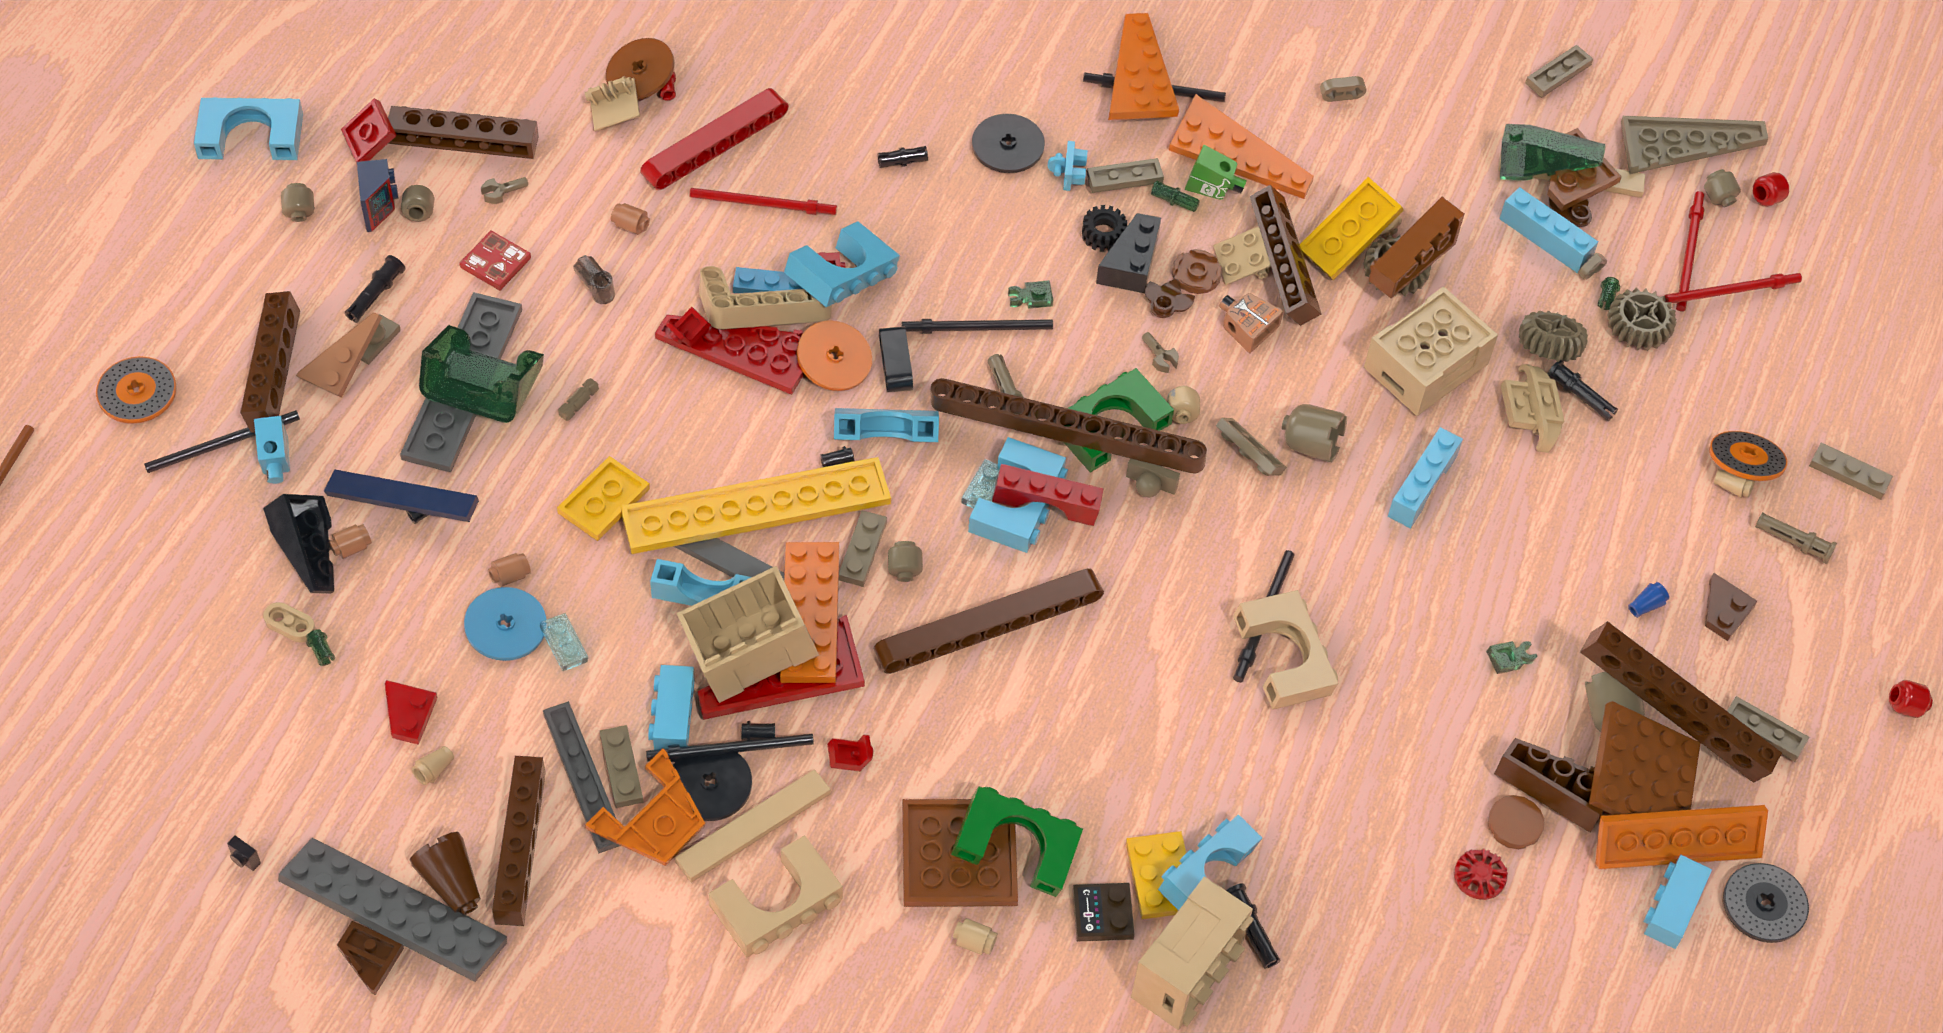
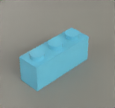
M661 665L660 675H655L654 692H658L657 699H652L651 716H655L654 724H649L648 739L653 740L654 750L667 749L669 745L688 746L695 684L694 667Z
M1683 855L1679 856L1676 864L1670 862L1663 876L1668 881L1665 886L1660 884L1654 896V900L1658 901L1656 908L1650 907L1643 921L1648 924L1644 934L1676 949L1683 938L1712 869Z

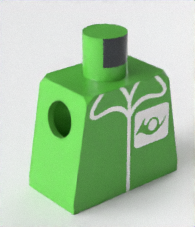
M1203 145L1192 168L1185 190L1221 200L1228 189L1241 194L1247 180L1234 175L1238 165L1236 161Z

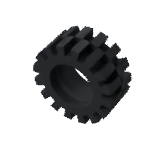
M1101 205L1100 209L1095 206L1092 211L1090 209L1087 211V214L1084 215L1082 238L1083 241L1086 240L1085 244L1087 246L1092 244L1093 250L1099 247L1100 252H1104V248H1107L1109 252L1128 224L1127 220H1125L1126 216L1124 213L1120 215L1121 210L1118 208L1116 211H1113L1114 206L1109 205V209H1105V205ZM1107 225L1114 230L1111 232H1101L1095 227Z

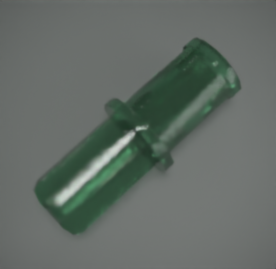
M1158 180L1154 183L1151 190L1152 196L1166 200L1171 206L1176 204L1193 212L1197 210L1200 203L1197 198L1181 192L1179 187L1173 188Z

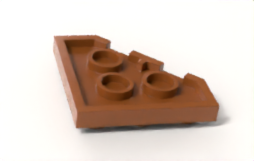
M1576 128L1559 136L1557 139L1547 195L1561 211H1564L1620 183L1622 176L1583 133Z

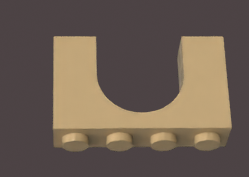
M1298 590L1239 604L1233 618L1242 639L1267 633H1279L1292 639L1302 653L1303 664L1301 666L1272 673L1265 681L1263 688L1272 710L1332 695L1339 684L1338 675L1330 665L1327 649L1320 642L1316 624L1311 621L1307 604L1301 598Z
M805 835L781 849V862L801 890L799 897L790 907L776 912L760 910L749 902L734 879L708 893L710 907L746 957L762 953L768 948L770 943L778 938L782 940L788 937L794 928L801 924H809L817 917V914L825 909L831 910L835 908L843 899V886Z

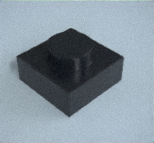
M236 835L227 843L231 852L230 858L239 867L245 865L254 871L261 864L257 851Z

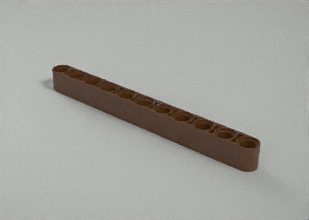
M936 379L931 384V405L939 412L1187 473L1196 474L1205 467L1207 448L1199 440L949 379Z

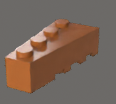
M1441 197L1381 258L1373 261L1370 266L1371 273L1368 281L1389 298L1394 297L1456 245L1465 213L1444 197Z

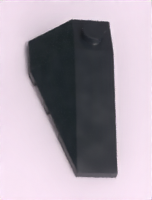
M282 494L263 508L270 532L310 593H333L334 569L333 563L329 558V550H331L329 541L331 540H329L328 530L332 527L324 496Z

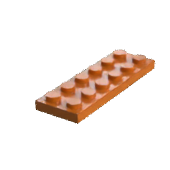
M786 542L784 582L819 655L795 667L792 665L782 670L780 675L781 683H836L839 542Z
M1765 805L1600 816L1596 865L1598 869L1668 865L1670 862L1676 864L1680 855L1696 862L1762 858L1768 809Z

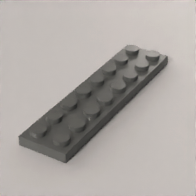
M473 292L400 453L401 460L452 472L521 315L522 304Z
M314 838L309 840L278 876V881L474 982L478 980L507 944L506 935L460 912L455 913L443 903Z

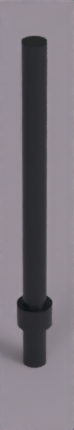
M1084 72L1083 82L1102 84L1101 87L1106 88L1114 86L1115 77L1113 74L1103 73V75ZM1172 85L1175 95L1194 98L1195 94H1197L1202 99L1225 102L1226 92Z
M921 319V321H902L901 327L905 326L906 332L922 331V334H932V331L1053 329V319L932 321V319Z
M297 410L281 415L284 425L300 420ZM247 427L144 463L147 473L256 435L255 432H251Z
M1286 550L1266 597L1279 594L1295 556L1292 551ZM1262 635L1250 637L1245 649L1241 650L1238 657L1239 664L1233 676L1236 682H1243L1248 668L1253 666L1256 658L1255 651Z
M813 734L687 747L669 745L664 750L667 752L671 762L681 761V758L814 745ZM662 749L646 751L647 762L651 761Z

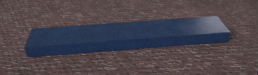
M334 469L324 489L325 494L330 497L470 522L479 502L477 495Z

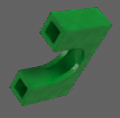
M1137 368L1130 372L1122 373L1113 382L1103 384L1096 392L1089 396L1081 397L1074 405L1068 407V409L1098 415L1106 410H1122L1135 417L1143 427L1158 431L1172 424L1174 409ZM1064 442L1090 473L1111 461L1112 454Z
M978 786L970 801L951 855L978 865L984 856L992 831L995 828L1004 824L1023 826L1035 836L1040 849L1039 861L1030 887L1056 897L1063 889L1083 828L1078 827L1072 820L1058 819L1051 816V813L1045 809L1029 807L1018 798L1002 796L991 787Z

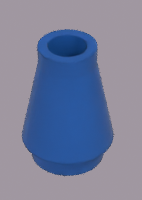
M1649 583L1637 598L1628 605V608L1638 618L1645 613L1665 606L1666 601L1670 597L1666 588L1661 583Z

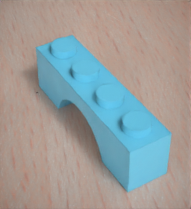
M835 408L834 439L861 440L870 437H896L912 442H938L939 411Z
M1441 427L1439 428L1393 498L1388 513L1389 518L1411 529L1421 514L1439 478L1443 473L1446 474L1457 458L1463 438Z
M657 559L650 580L651 596L654 599L693 606L751 577L736 574L729 580L712 581L693 574L684 564Z
M1239 814L1231 821L1226 818L1215 829L1217 833L1213 837L1210 834L1205 836L1197 845L1199 849L1196 852L1192 849L1189 850L1180 859V866L1176 868L1172 865L1161 876L1164 881L1158 890L1178 910L1205 876L1204 866L1206 863L1224 861L1237 866L1254 851L1262 840V837Z

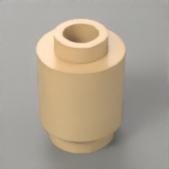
M966 918L964 923L958 922L953 938L957 939L956 945L980 955L983 953L990 955L998 933L993 932L991 927Z

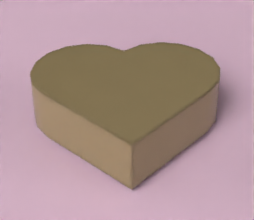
M1595 253L1580 268L1578 274L1583 279L1590 278L1607 264V259L1602 254Z

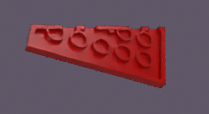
M667 314L655 332V339L791 395L804 376V372L800 368L797 359V346L803 330L794 329L793 332L780 331L777 327L771 326L717 329L710 326L696 343L689 347L684 342L679 345L669 336L671 330L666 326L668 321L675 325L682 316Z
M847 614L839 618L837 626L836 683H781L780 671L744 688L743 692L720 703L709 685L697 691L703 720L865 687V680Z

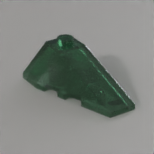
M1506 124L1501 146L1500 180L1525 181L1533 179L1534 175L1547 173L1548 176L1556 175L1555 171L1569 169L1577 171L1602 166L1606 145L1533 125Z

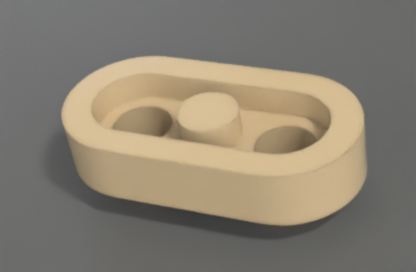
M272 603L264 610L263 617L266 626L295 642H306L315 634L316 628L312 617L285 603ZM277 618H283L281 621H275ZM300 629H306L303 632H298Z

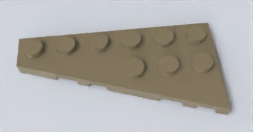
M1623 116L1621 120L1629 174L1764 146L1768 141L1765 121Z

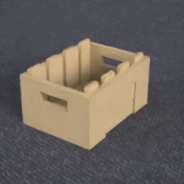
M1442 287L1428 297L1420 307L1393 326H1387L1371 338L1364 368L1418 416L1489 364L1498 334L1451 292ZM1445 332L1447 336H1440L1438 333ZM1420 345H1427L1429 349H1422Z
M777 566L677 613L702 672L719 703L743 692L744 688L792 665L795 667L819 655Z
M1204 876L1160 936L1138 962L1131 998L1177 1030L1182 1025L1187 1027L1197 1014L1194 1010L1199 1003L1204 1005L1213 993V990L1210 989L1213 983L1216 981L1220 984L1229 972V969L1226 967L1231 960L1236 962L1244 952L1245 948L1242 944L1247 928L1254 920L1251 917L1253 908Z

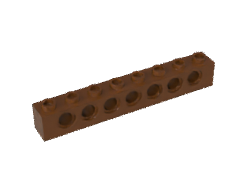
M1608 621L1590 633L1580 651L1581 654L1753 783L1772 774L1782 754L1781 751Z

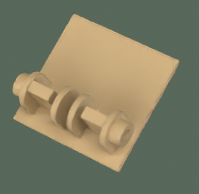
M623 76L613 82L608 81L609 86L602 83V89L600 86L588 88V91L585 92L587 101L591 102L595 132L640 117L634 78Z
M1259 226L1213 245L1218 262L1222 266V276L1225 285L1255 274L1260 279L1268 277L1271 264Z

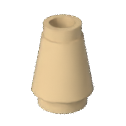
M1720 469L1717 471L1714 484L1740 498L1743 496L1749 498L1755 483L1754 480L1744 479Z
M443 746L416 760L415 765L412 767V773L423 785L434 783L454 759V755L448 747Z

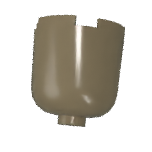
M1311 404L1299 405L1291 412L1290 416L1286 415L1284 417L1282 430H1285L1286 443L1294 451L1332 463L1340 447L1335 446L1338 436H1344L1347 416L1341 412Z
M1607 672L1591 676L1592 682H1585L1592 720L1596 729L1600 732L1605 705L1611 701L1645 716L1643 699Z

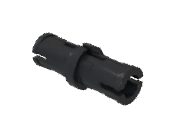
M922 146L911 149L901 147L899 150L877 153L879 168L897 165L904 167L910 163L928 161L927 147Z

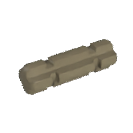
M592 378L587 379L582 384L583 387H579L567 400L568 403H564L558 409L561 418L566 421L570 420L575 415L574 411L578 412L591 398L590 395L593 396L599 390V384Z

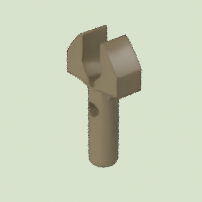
M526 177L500 184L492 178L485 181L481 187L482 195L484 194L485 202L491 204L502 203V196L505 193L527 187L528 180Z
M1149 332L1143 334L1142 340L1156 355L1152 364L1156 370L1169 373L1170 366L1163 359L1170 361L1177 369L1178 352L1174 348L1164 350Z

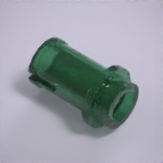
M1614 277L1605 278L1600 285L1602 291L1598 300V306L1602 308L1603 303L1606 302L1604 310H1610L1611 303L1615 300L1616 293L1621 288L1619 280Z
M317 629L307 634L306 644L312 648L320 666L328 665L331 661L335 660V655L326 641V633Z

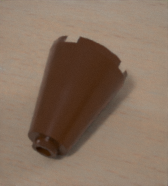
M457 831L437 838L438 843L431 847L429 844H426L410 857V862L419 875L455 913L460 912L463 915H467L478 908L477 903L481 898L464 839Z

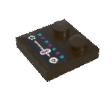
M1130 883L1073 885L1077 942L1134 940Z

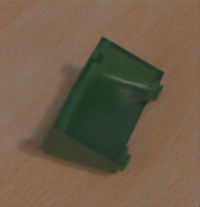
M448 325L422 351L419 390L421 394L429 400L499 422H511L519 414L542 369L544 354L526 350L518 356L516 364L470 350L471 339L468 333L460 328Z

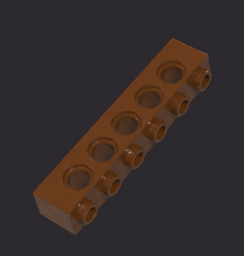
M391 106L388 116L396 133V137L388 144L534 159L539 138L537 121L528 119L419 109L406 106Z
M1269 185L1251 195L1250 200L1286 315L1301 326L1322 315L1285 197Z
M291 291L265 294L240 411L251 432H255L254 419L275 417L280 414L300 316V309Z
M515 755L492 906L495 925L524 926L546 775L543 757Z

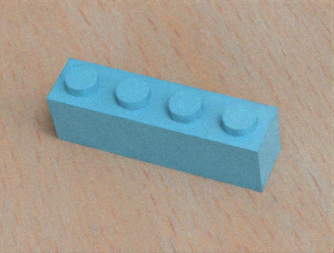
M1519 187L1504 202L1499 218L1501 221L1577 274L1580 268L1594 255L1599 241Z

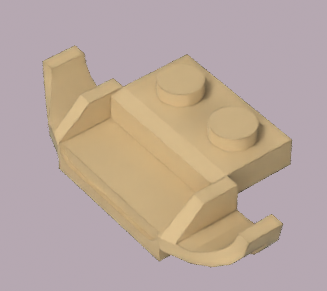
M1522 364L1518 368L1519 372L1526 373L1527 379L1524 382L1504 380L1501 384L1509 427L1532 430L1533 434L1539 435L1537 451L1549 453L1561 433L1562 424L1565 422L1556 382L1554 379H1550L1543 369L1529 364Z

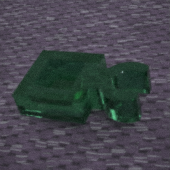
M1050 280L1025 282L1024 289L1018 286L1008 288V296H1017L1016 298H1010V307H1019L1022 303H1027L1028 309L1053 306Z
M1513 641L1490 646L1486 651L1497 674L1519 670L1524 664H1531L1538 657L1537 654L1529 655L1525 652L1532 645L1529 641L1521 643L1517 648Z

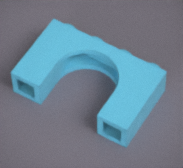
M201 98L194 139L198 159H223L226 138L229 132L242 123L260 122L271 128L269 147L272 159L298 160L303 122L300 99Z
M857 221L841 229L835 247L857 267L843 268L835 266L806 245L789 254L784 273L821 304L829 307L835 303H840L843 299L853 294H858L869 286L876 285L881 280L891 278L898 269L897 264L900 255Z
M1007 437L998 456V472L1001 464L1063 479H1066L1068 469L1065 468L1066 457ZM979 498L969 518L968 532L1027 553L1031 544L1036 545L1039 539L1040 530L1038 528L1040 524L1045 525L1050 513L1048 509L1049 504L1031 502L1024 507L1009 508Z

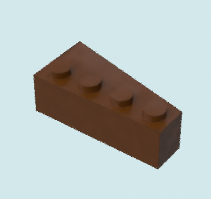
M1517 738L1513 740L1503 754L1494 773L1590 833L1599 821L1600 816L1605 812L1589 804L1595 767L1591 766L1588 769L1575 764L1574 759L1569 757L1559 758L1550 754V750Z

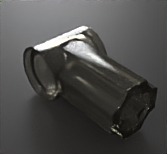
M584 255L578 258L576 264L573 265L574 271L592 292L594 301L599 304H607L613 301L615 290L612 275L604 271L592 256Z

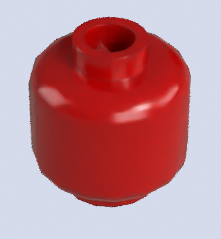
M1772 172L1758 177L1754 181L1753 196L1762 206L1769 207L1783 202L1788 197L1789 183L1785 176L1780 173Z
M1902 680L1895 684L1889 693V702L1896 713L1909 717L1919 718L1931 709L1933 704L1929 688L1926 685L1910 680Z

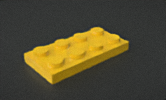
M1367 177L1300 243L1301 250L1324 273L1334 280L1404 209L1370 177Z

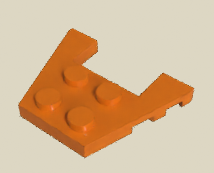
M662 749L645 765V769L664 788L626 826H623L603 807L585 824V828L666 866L705 827V822L689 792L686 791L680 780L677 770L674 769L667 752Z

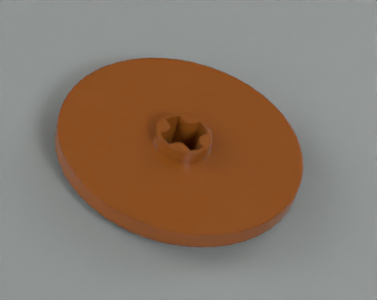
M641 38L631 41L621 47L610 59L606 69V82L608 84V81L613 82L623 76L634 78L638 100L650 97L660 91L671 78L675 66L674 55L667 44L655 38Z

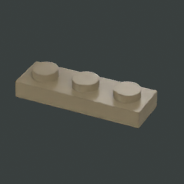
M1575 45L1528 76L1525 84L1542 98L1591 66L1593 58L1578 45Z
M1158 158L1087 168V178L1092 193L1163 183L1164 180Z
M1221 418L1216 426L1222 431L1221 435L1223 438L1240 447L1239 452L1244 457L1253 459L1258 464L1257 468L1260 472L1270 476L1281 475L1287 467L1233 418Z
M1822 442L1809 465L1880 500L1893 477Z
M861 511L839 571V581L864 587L887 524L886 516Z
M1737 696L1727 710L1781 751L1783 756L1796 762L1810 738Z
M627 725L600 730L616 808L644 803Z

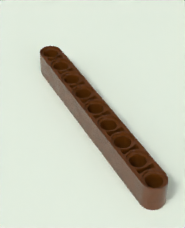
M1089 568L885 638L876 643L873 649L884 673H895L1094 603L1104 595V591L1094 571Z

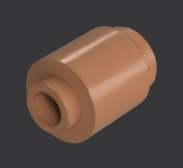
M617 203L611 213V222H614L617 227L639 235L642 231L645 232L649 226L650 218H648L647 211L629 204Z
M355 524L332 534L333 540L329 541L334 555H340L342 559L365 550L367 545L372 544L364 524L359 526Z
M514 553L492 561L488 572L492 582L498 583L502 587L524 579L527 574L531 573V569L524 553L519 555Z

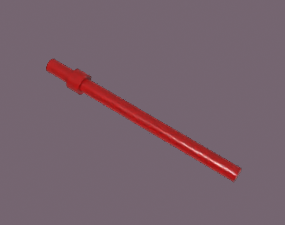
M700 188L690 189V197L806 211V214L817 215V213L837 214V205L818 203V200L808 199L806 202Z
M1701 191L1695 192L1693 205L1689 210L1690 225L1679 292L1689 291L1699 226L1705 211L1703 207L1705 194ZM1687 301L1678 302L1676 310L1680 312L1685 311Z
M1779 273L1771 275L1770 278L1664 295L1665 302L1678 303L1770 287L1772 289L1784 288L1788 284L1802 282V275L1800 273L1789 275Z

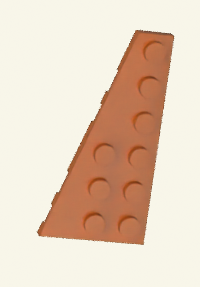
M1125 14L1108 120L1178 117L1179 106L1149 14Z
M1195 94L1169 145V151L1197 160L1203 145H1206L1237 162L1238 165L1234 174L1266 186L1271 185L1277 190L1305 199L1314 178L1308 171L1197 94Z

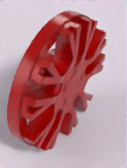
M1484 848L1482 850L1471 849L1466 851L1458 859L1454 869V878L1460 890L1469 897L1479 900L1492 899L1498 896L1505 888L1508 875L1507 867L1501 861V857ZM1475 856H1482V861H1477ZM1486 858L1491 859L1489 865L1484 863ZM1496 863L1500 869H1493L1492 865ZM1460 865L1468 868L1469 872L1459 871ZM1469 877V880L1462 882L1461 879ZM1490 882L1500 885L1499 888L1495 890ZM1472 883L1478 886L1477 893L1468 889ZM1483 886H1486L1487 894H1484Z

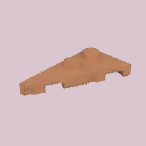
M373 312L301 369L296 376L342 398L382 316Z

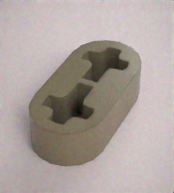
M1359 76L1328 79L1320 86L1322 97L1327 102L1358 99L1364 96L1367 91L1364 79Z

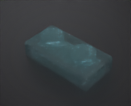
M985 459L963 494L961 503L974 509L979 498L992 502L1000 466Z
M566 613L540 622V629L562 671L588 662V655Z

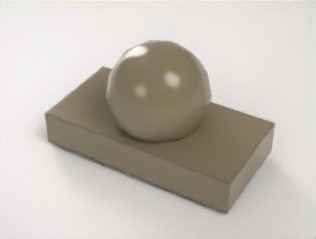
M381 314L379 315L382 316V319L361 361L368 365L401 331L399 324Z
M1130 459L1126 477L1136 480L1138 493L1143 497L1150 498L1156 496L1160 490L1175 495L1180 473L1159 465Z

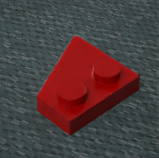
M386 680L385 691L392 738L419 745L437 701V693Z

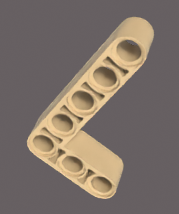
M706 266L700 270L699 295L708 321L714 328L731 329L827 321L831 317L832 305L825 307L805 289L731 294L723 271L720 268Z

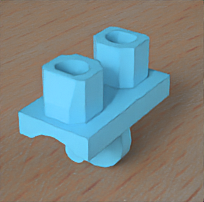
M1068 141L1066 158L1061 153H1057L1048 160L1047 165L1048 169L1055 176H1060L1061 173L1065 172L1063 190L1066 191L1071 190V184L1085 185L1086 168H1075L1073 165L1086 166L1088 150L1076 149L1075 141Z

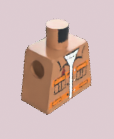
M1251 293L1244 295L1238 302L1227 295L1219 305L1221 309L1227 312L1223 325L1224 329L1248 353L1254 351L1281 324L1283 310Z

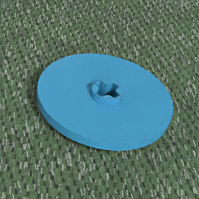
M511 587L495 588L479 595L469 605L464 619L465 634L471 646L480 654L501 661L516 660L533 652L541 644L547 627L546 614L540 602L531 594ZM505 620L506 623H510V627H506L504 624L501 625V621Z

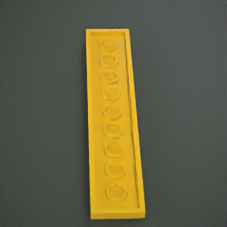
M875 457L621 506V512L631 554L889 505L891 504V496L879 458Z

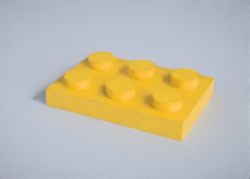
M609 456L557 507V512L589 536L599 541L622 518L621 506L637 503L650 490V483Z
M1182 831L1126 838V848L1141 920L1176 915L1179 910L1158 889L1164 881L1161 876L1172 865L1176 868L1180 866L1181 863L1179 861L1186 854Z

